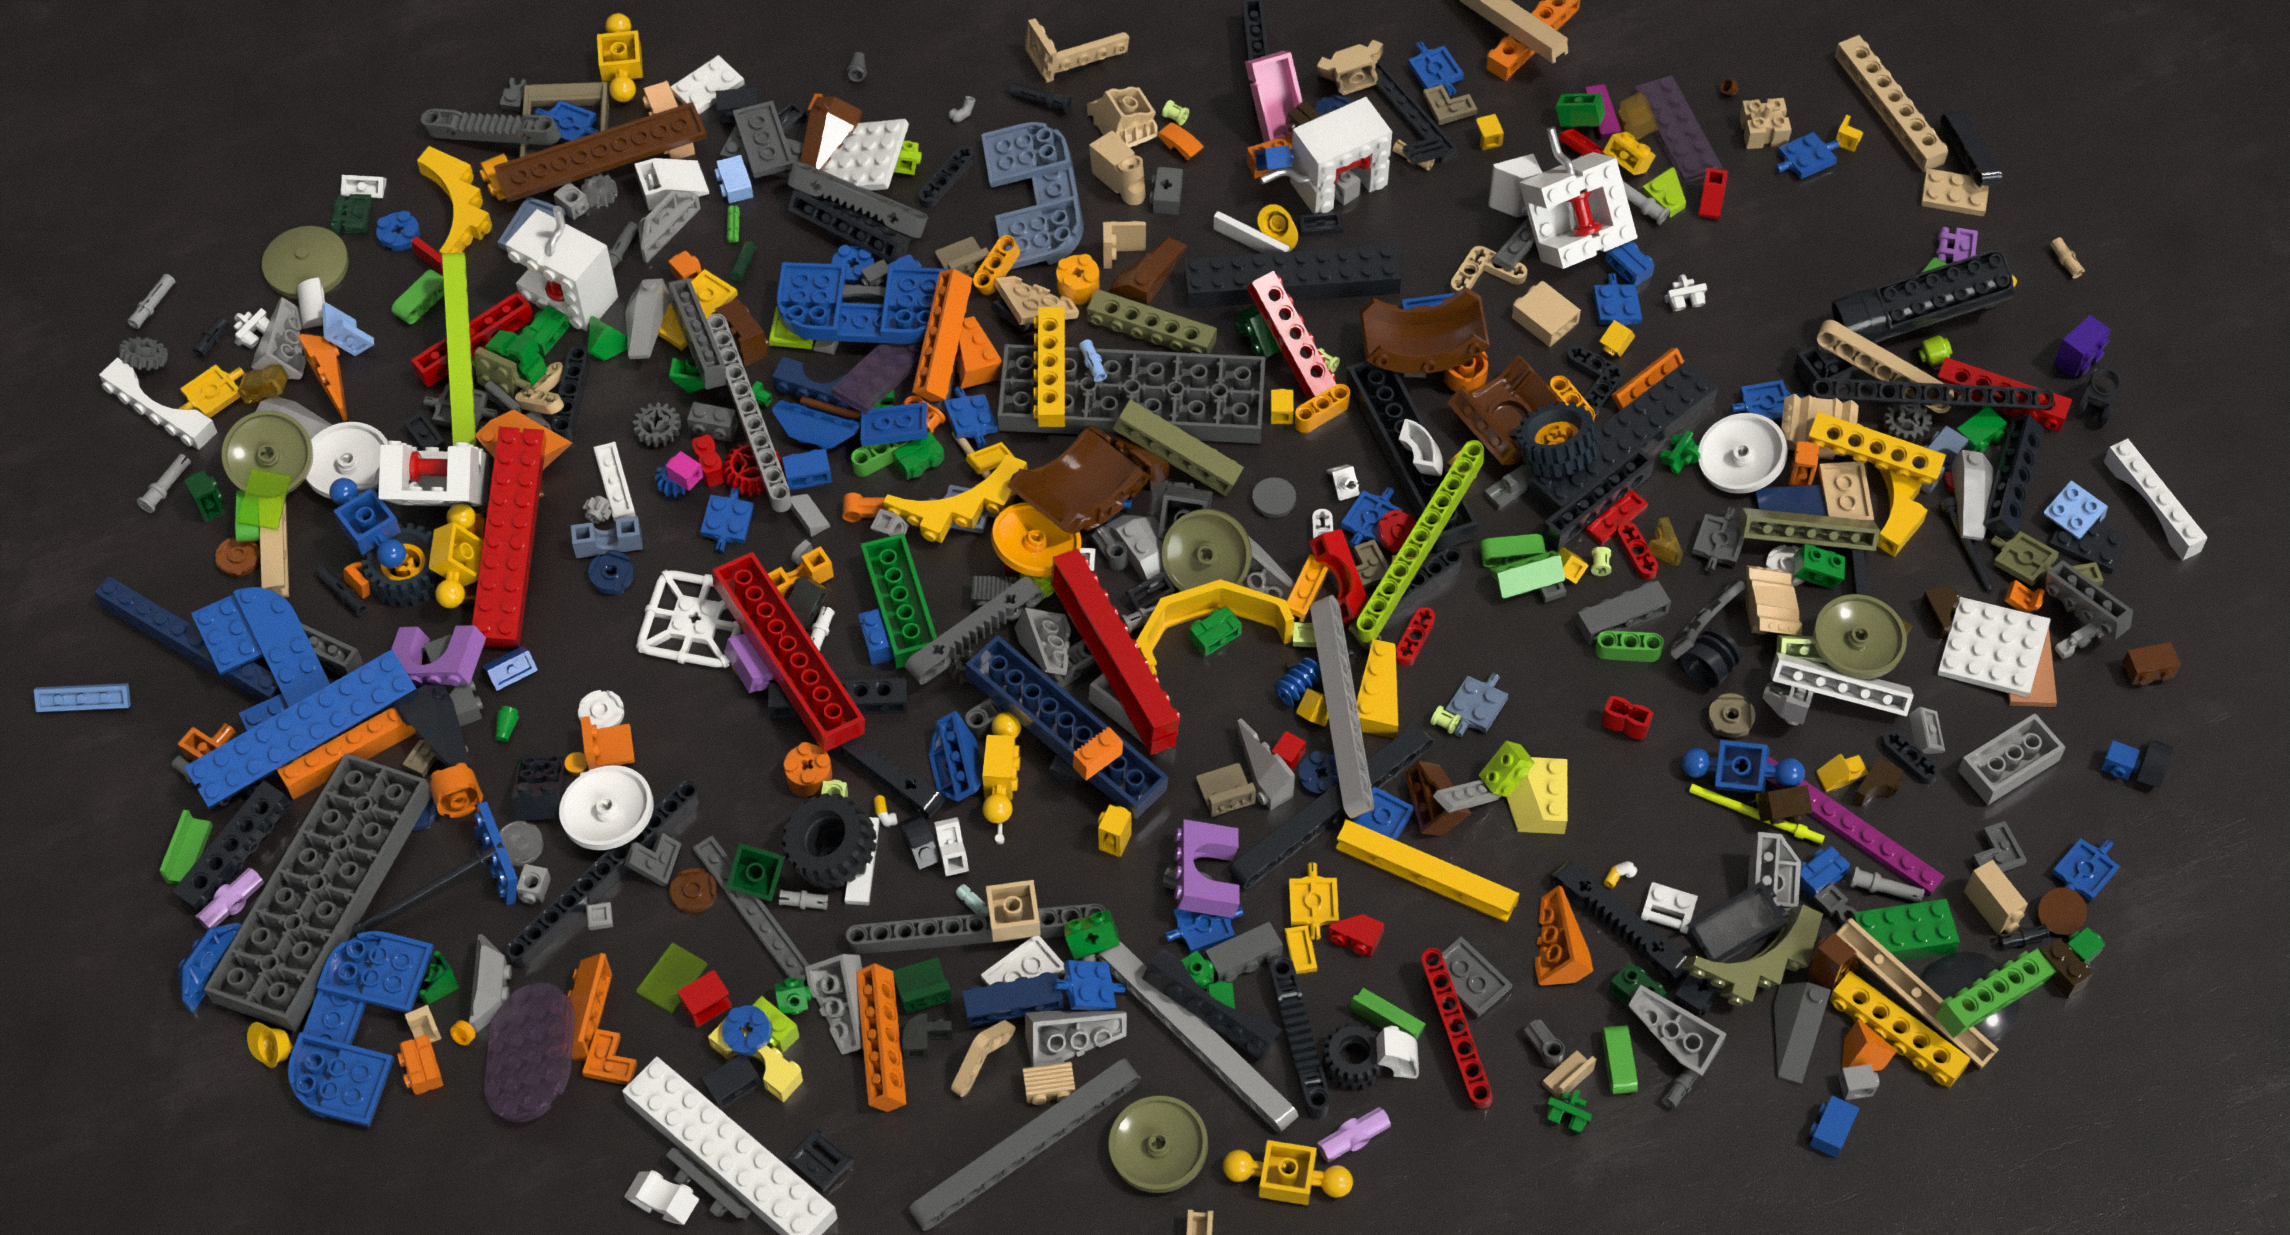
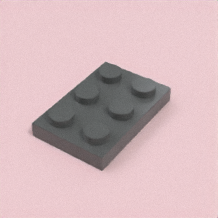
M1462 936L1442 952L1459 1001L1477 1018L1512 989V984ZM1435 958V959H1434L1430 964H1428V965H1430V966H1435V965H1437V964L1439 963V959H1438V958ZM1439 980L1444 987L1447 985L1446 980Z

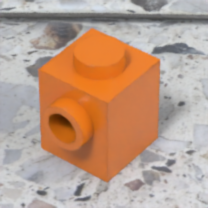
M686 250L668 261L670 272L677 281L690 278L692 282L702 272L698 259L694 255L691 256Z

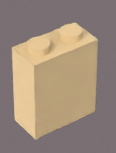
M1541 281L1537 286L1533 285L1527 294L1522 298L1516 299L1512 306V318L1549 347L1579 323L1581 312L1579 308L1544 281Z
M1993 860L1973 870L1964 890V893L1997 935L2005 932H2014L2020 926L2019 922L2024 917V911L2028 904Z

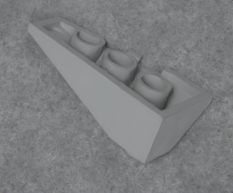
M283 297L280 298L258 345L251 368L268 379H300L306 364V358L302 356V346L298 338L302 329L300 308Z
M276 396L262 400L256 412L272 410L290 415L302 424L310 439L327 427L332 426V424L297 402Z
M1961 450L1951 464L1955 498L1958 504L1957 512L1961 538L1982 541L1986 531V526L1983 523L1995 481L1994 468L1983 453Z
M1249 537L1252 547V562L1249 572L1240 586L1286 600L1287 602L1296 583Z
M842 954L805 967L812 997H816L821 1007L819 1011L822 1016L826 1017L830 1025V1032L842 1055L863 1049L856 971L862 969L860 955Z
M1040 1011L1025 1013V1037L1032 1067L1064 1063L1069 1058L1084 1055V1052L1092 1048L1102 1047L1125 1037L1127 1013L1125 1011Z

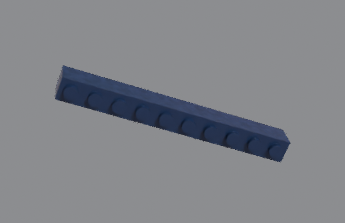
M108 576L94 591L103 608L258 701L264 702L282 694L273 674L253 661L220 675L199 629L114 578Z

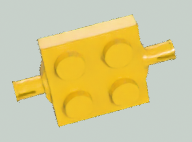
M214 365L180 388L182 394L189 402L178 409H195L211 418L243 396L241 389L234 382L244 375L243 370L238 367L228 374L217 365Z
M1308 863V876L1300 879H1289L1291 926H1310V938L1315 940L1316 931V940L1321 938L1320 926L1331 925V923L1339 921L1337 878L1317 876V864L1313 863L1312 871V865Z

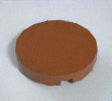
M233 537L222 542L215 554L219 570L230 577H242L250 574L258 567L261 561V552L255 541L237 542L236 538Z

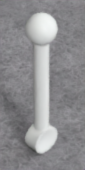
M999 823L997 827V835L995 836L997 844L1004 842L1002 823Z

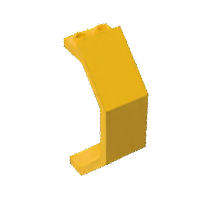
M1221 579L1163 597L1158 602L1136 641L1142 657L1147 659L1152 674L1157 676V671L1154 667L1157 665L1152 651L1164 631L1171 626L1209 615L1213 610L1217 608L1222 609L1225 606L1232 611L1233 615L1275 627L1284 645L1293 642L1294 617L1286 600Z

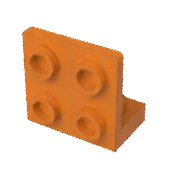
M590 716L580 717L588 769L635 762L630 724L597 729L596 724L592 725Z

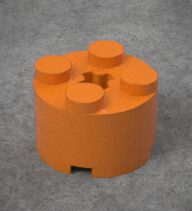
M1485 351L1461 365L1444 370V383L1454 392L1460 387H1465L1470 394L1483 387L1488 373V357Z
M803 742L792 749L785 758L784 770L789 789L799 797L820 796L823 781L832 780V767L827 752L823 753L822 749L817 745Z
M458 763L453 767L432 773V780L429 784L430 792L440 815L449 814L450 818L462 817L473 812L476 809L475 805L478 802H482L483 794L475 774L465 763Z

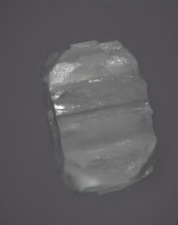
M601 173L599 176L595 177L592 175L591 179H585L581 188L587 197L588 205L590 207L596 205L598 209L603 205L608 207V203H614L618 194L616 182L611 180L609 175L603 177Z

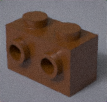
M2171 642L2128 650L2122 661L2132 685L2139 683L2145 685L2160 679L2170 680L2176 676L2181 666Z

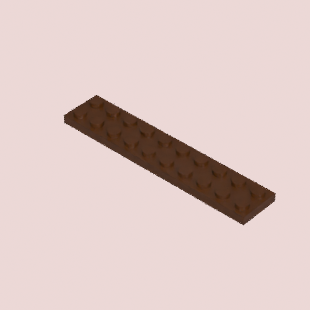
M690 102L495 165L494 169L508 203L706 139L707 133L694 103Z

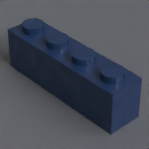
M1044 972L1037 977L1031 978L1019 977L1015 981L1006 983L999 981L986 987L973 986L962 991L968 1026L973 1027L1023 1017L1025 1013L1064 1009L1062 990H1054L1052 988L1054 986L1052 981L1054 979L1059 980L1058 972Z

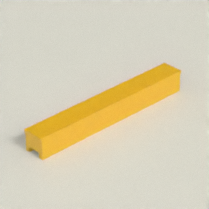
M1345 819L1344 826L1337 837V841H1339L1336 846L1337 850L1504 922L1508 921L1514 907L1517 905L1519 893Z

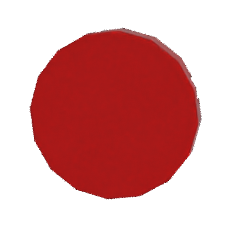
M1392 510L1382 516L1377 524L1378 539L1385 549L1391 553L1398 554L1417 522L1409 513L1406 514L1402 510Z

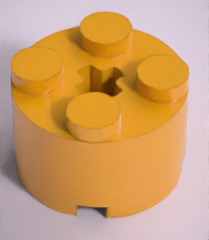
M1088 254L1073 255L1059 261L1056 271L1059 296L1069 297L1075 305L1089 303L1096 290L1100 288L1098 265Z

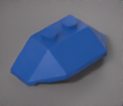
M780 400L772 409V412L789 437L795 438L801 443L815 444L822 449L833 448L861 429V423L852 419L804 405L788 403Z
M953 711L936 721V730L932 737L928 754L937 791L941 795L959 802L977 792L983 783V767L976 738L960 715Z
M235 923L208 929L200 939L195 941L192 951L187 958L180 962L177 976L182 1001L189 1012L193 1013L205 996L204 988L240 930L241 924Z

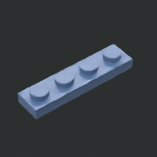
M128 683L36 687L34 689L36 712L129 708L131 706Z

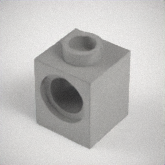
M1351 170L1339 174L1337 183H1334V197L1344 206L1359 196L1361 179Z
M571 183L565 184L553 194L556 206L565 209L566 215L573 220L583 215L589 208L586 195Z
M880 509L870 528L882 539L901 533L905 534L909 525L898 514Z
M528 864L524 865L517 884V893L520 900L528 904L543 903L551 880L547 868ZM532 884H538L534 888H528Z
M1871 1064L1842 1068L1839 1082L1844 1099L1851 1100L1874 1096L1879 1086V1077L1877 1072H1873Z

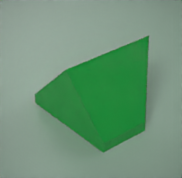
M595 316L590 317L588 353L602 361H606L628 349L627 336Z
M672 358L669 378L688 393L705 388L693 358L680 360Z
M438 951L434 953L437 964H430L429 976L424 980L430 983L427 990L421 989L420 991L423 1003L427 1005L459 988L451 967Z

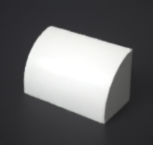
M319 277L308 279L297 286L303 329L323 326L322 305L325 303L323 285Z

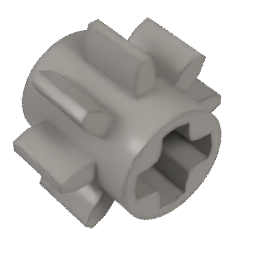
M601 496L591 497L590 500L587 499L583 506V509L586 510L585 517L596 524L608 520L612 513V510L608 509L610 502Z

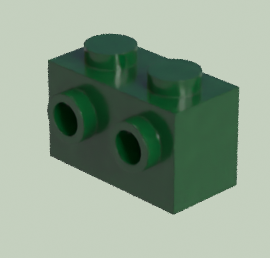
M203 470L183 480L195 507L205 523L225 513L221 503L224 499L218 490V485L213 476L208 478Z
M1631 962L1611 980L1608 990L1629 1009L1631 1008L1628 1005L1640 985L1663 998L1667 994L1660 983L1652 981L1646 976L1645 971L1641 967L1634 966Z

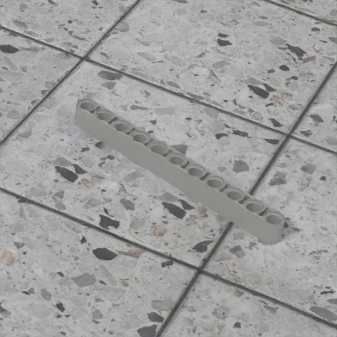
M712 314L708 317L707 322L725 363L727 386L768 498L775 511L785 512L791 507L789 487L726 318L722 314Z
M1330 595L1312 603L1310 610L1343 806L1346 814L1350 818H1355L1373 810L1374 801L1341 610L1337 599Z
M1120 942V945L1103 950L1097 955L1100 962L1109 963L1110 973L1117 980L1125 983V987L1276 1132L1281 1133L1298 1117L1296 1109L1210 1026L1141 979L1147 966L1124 944Z

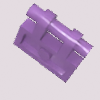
M1942 227L1937 238L1939 248L1936 249L1935 257L1943 262H1946L1947 258L1952 259L1953 263L1975 256L1978 231L1956 228L1955 234L1949 233V228ZM1954 244L1953 249L1947 248V245Z

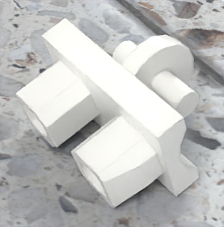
M1679 275L1678 282L1672 283L1674 290H1669L1668 295L1664 296L1665 302H1670L1673 312L1685 309L1684 299L1690 298L1692 307H1700L1705 304L1704 293L1707 290L1706 283L1694 285L1693 279L1687 280L1685 275Z
M262 308L253 317L250 312H247L245 315L237 313L234 316L237 323L233 328L238 331L235 334L237 338L234 341L235 344L238 346L244 344L250 349L257 345L259 338L253 333L259 330L264 334L269 324L266 312Z

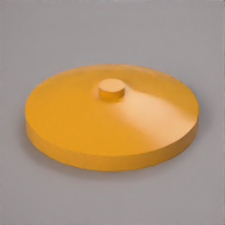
M1028 502L1017 503L1004 509L997 516L992 528L991 541L998 557L1010 568L1029 576L1050 577L1052 575L1053 556L1077 548L1079 551L1081 549L1080 532L1068 533L1063 531Z

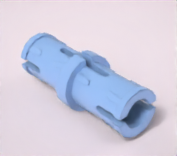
M1082 341L1079 344V348L1085 358L1084 363L1090 369L1094 381L1101 382L1105 380L1107 373L1101 364V356L1096 353L1092 341Z

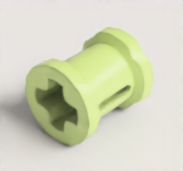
M1171 100L1166 103L1162 111V116L1177 121L1178 125H1183L1189 115L1188 108H1182Z
M1322 348L1318 349L1325 358L1326 367L1334 373L1340 359L1328 355Z
M1606 547L1594 548L1591 553L1593 557L1592 574L1596 576L1609 575L1611 573V566L1609 565L1611 550Z
M1438 706L1432 716L1431 724H1438L1447 729L1448 733L1452 734L1461 716L1458 714L1453 715L1443 710L1444 707Z

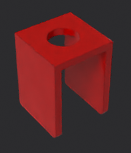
M714 970L677 991L682 1007L696 1028L732 1007V1003L727 997L729 992Z

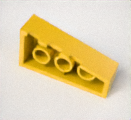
M1373 639L1357 699L1361 732L1396 739L1398 733L1396 648L1394 643Z

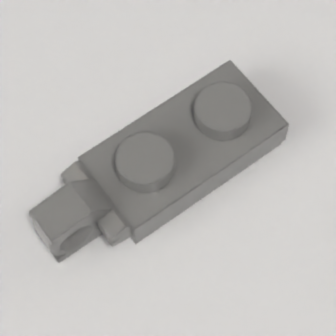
M2089 623L2072 633L2069 638L2058 643L2054 649L2064 659L2071 656L2076 647L2083 648L2091 642V638L2095 636L2100 638L2105 634L2095 625Z

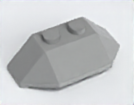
M672 190L660 203L655 205L647 217L642 218L638 229L643 262L648 263L700 210L698 195Z
M1122 515L1105 524L1104 527H1109L1118 541L1126 545L1128 560L1143 581L1161 571H1165L1162 562L1164 539L1158 538L1160 524L1155 517ZM1163 577L1149 584L1148 588L1164 581Z
M1773 681L1767 683L1762 698L1781 718L1785 719V722L1798 725L1799 723L1804 724L1813 691Z
M1757 832L1749 858L1748 888L1760 881L1765 886L1770 884L1777 895L1773 898L1776 905H1783L1786 912L1789 913L1790 908L1798 906L1801 861L1785 841L1782 834ZM1759 894L1747 900L1746 906L1751 927L1766 929L1776 923Z
M478 934L469 1017V1024L475 1032H479L504 1011L505 1001H509V987H506L507 979H511V965L507 964L505 956L483 934Z

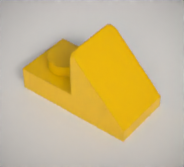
M1842 754L1837 755L1816 771V775L1825 792L1864 780L1869 773L1859 755L1844 759Z

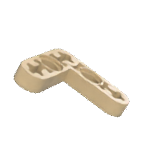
M1476 246L1470 251L1452 278L1450 292L1457 293L1464 286L1471 290L1482 271H1486L1512 284H1522L1527 277V268L1521 263H1518L1511 272H1507L1503 267L1495 268L1493 266V258L1497 252L1483 246ZM1480 255H1482L1483 257H1480V258L1478 259V262L1476 263V262H1475V261H1476V257H1479ZM1471 268L1475 270V273L1469 275L1464 270ZM1462 280H1464V286L1457 288L1456 286L1459 287L1462 283Z
M556 362L547 367L548 371L534 386H530L528 391L522 389L517 393L515 400L521 409L554 414L563 408L564 403L560 396L549 392L562 380L564 371L562 363Z
M1003 1020L979 1033L971 1044L951 1090L961 1097L965 1096L971 1089L987 1054L1005 1045L1013 1036L1016 1027Z

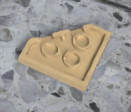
M1016 276L995 278L994 286L1020 325L1033 324L1034 316H1038V307H1064L1065 320L1078 317L1079 310L1069 297L1064 295L1061 298L1050 294L1049 289L1036 284L1032 287L1022 283V279Z

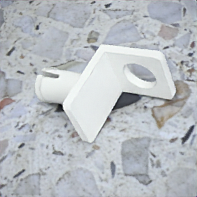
M1342 465L1326 470L1327 474L1333 476L1338 500L1352 498L1360 494L1353 466Z

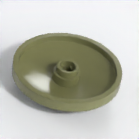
M317 226L297 227L280 234L268 245L262 258V270L268 285L280 295L293 299H298L297 286L303 281L319 277L323 285L324 294L332 290L345 276L349 264L348 253L341 238L334 232Z
M258 411L243 417L229 430L222 446V463L232 483L241 491L258 498H276L292 492L306 479L313 463V445L307 431L295 418L278 411Z
M1199 509L1183 515L1170 527L1163 541L1162 562L1167 576L1181 591L1220 579L1240 585L1246 578L1251 566L1252 547L1247 532L1235 518L1219 510Z
M1850 594L1833 599L1821 610L1814 625V642L1822 659L1834 670L1853 678L1871 679L1887 674L1898 665L1907 645L1906 630L1898 614L1884 602L1866 595Z
M1151 1096L1140 1099L1125 1108L1116 1118L1109 1136L1111 1160L1122 1179L1139 1190L1151 1193H1164L1176 1190L1193 1180L1205 1163L1208 1153V1137L1205 1125L1199 1114L1191 1106L1179 1099L1168 1096Z

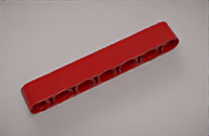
M1429 948L1422 954V963L1471 1102L1475 1107L1485 1109L1493 1101L1490 1085L1444 957L1438 949ZM1431 958L1439 959V963L1435 966L1427 964ZM1439 980L1447 981V985L1443 988L1435 986ZM1451 1001L1455 1003L1454 1008L1451 1010L1443 1008L1446 1002ZM1454 1024L1463 1025V1029L1461 1031H1451V1027ZM1461 1047H1471V1051L1468 1054L1463 1055L1459 1053ZM1471 1068L1479 1070V1074L1475 1077H1469L1467 1072ZM1483 1090L1488 1093L1486 1098L1482 1100L1475 1098V1094L1478 1091Z

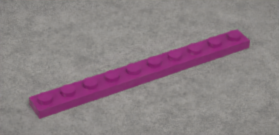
M1769 757L1768 764H1778L1777 761ZM1742 763V766H1740L1744 770L1748 768L1745 763ZM1767 777L1766 785L1772 789L1781 790L1787 788L1780 785L1776 778ZM1805 780L1798 785H1808L1813 813H1809L1810 815L1915 887L1925 889L1924 893L1928 896L1943 881V874Z

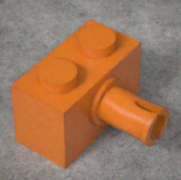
M224 723L218 732L210 738L192 727L178 743V746L185 757L195 761L225 744L236 732L231 726Z

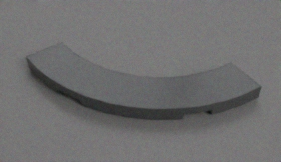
M1741 576L1737 577L1718 593L1720 597L1707 603L1680 632V640L1675 641L1671 648V655L1675 659L1693 647L1698 634L1712 617L1746 588V581Z

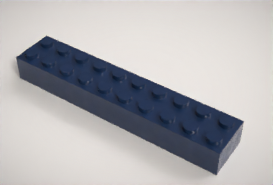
M999 635L993 638L966 663V678L1006 712L1013 714L1025 728L1072 767L1074 751H1077L1081 746H1085L1088 740L1092 741V738L1099 735V732L1103 733V730H1106L1108 727ZM1116 734L1123 741L1122 755L1088 780L1118 806L1124 807L1128 812H1131V817L1136 820L1167 790L1168 776Z

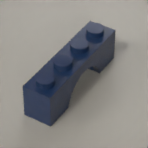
M782 357L772 376L774 389L781 393L793 394L799 398L804 396L856 411L859 405V399L864 395L863 381L842 375L830 383H817L810 380L804 374L803 362L787 357Z

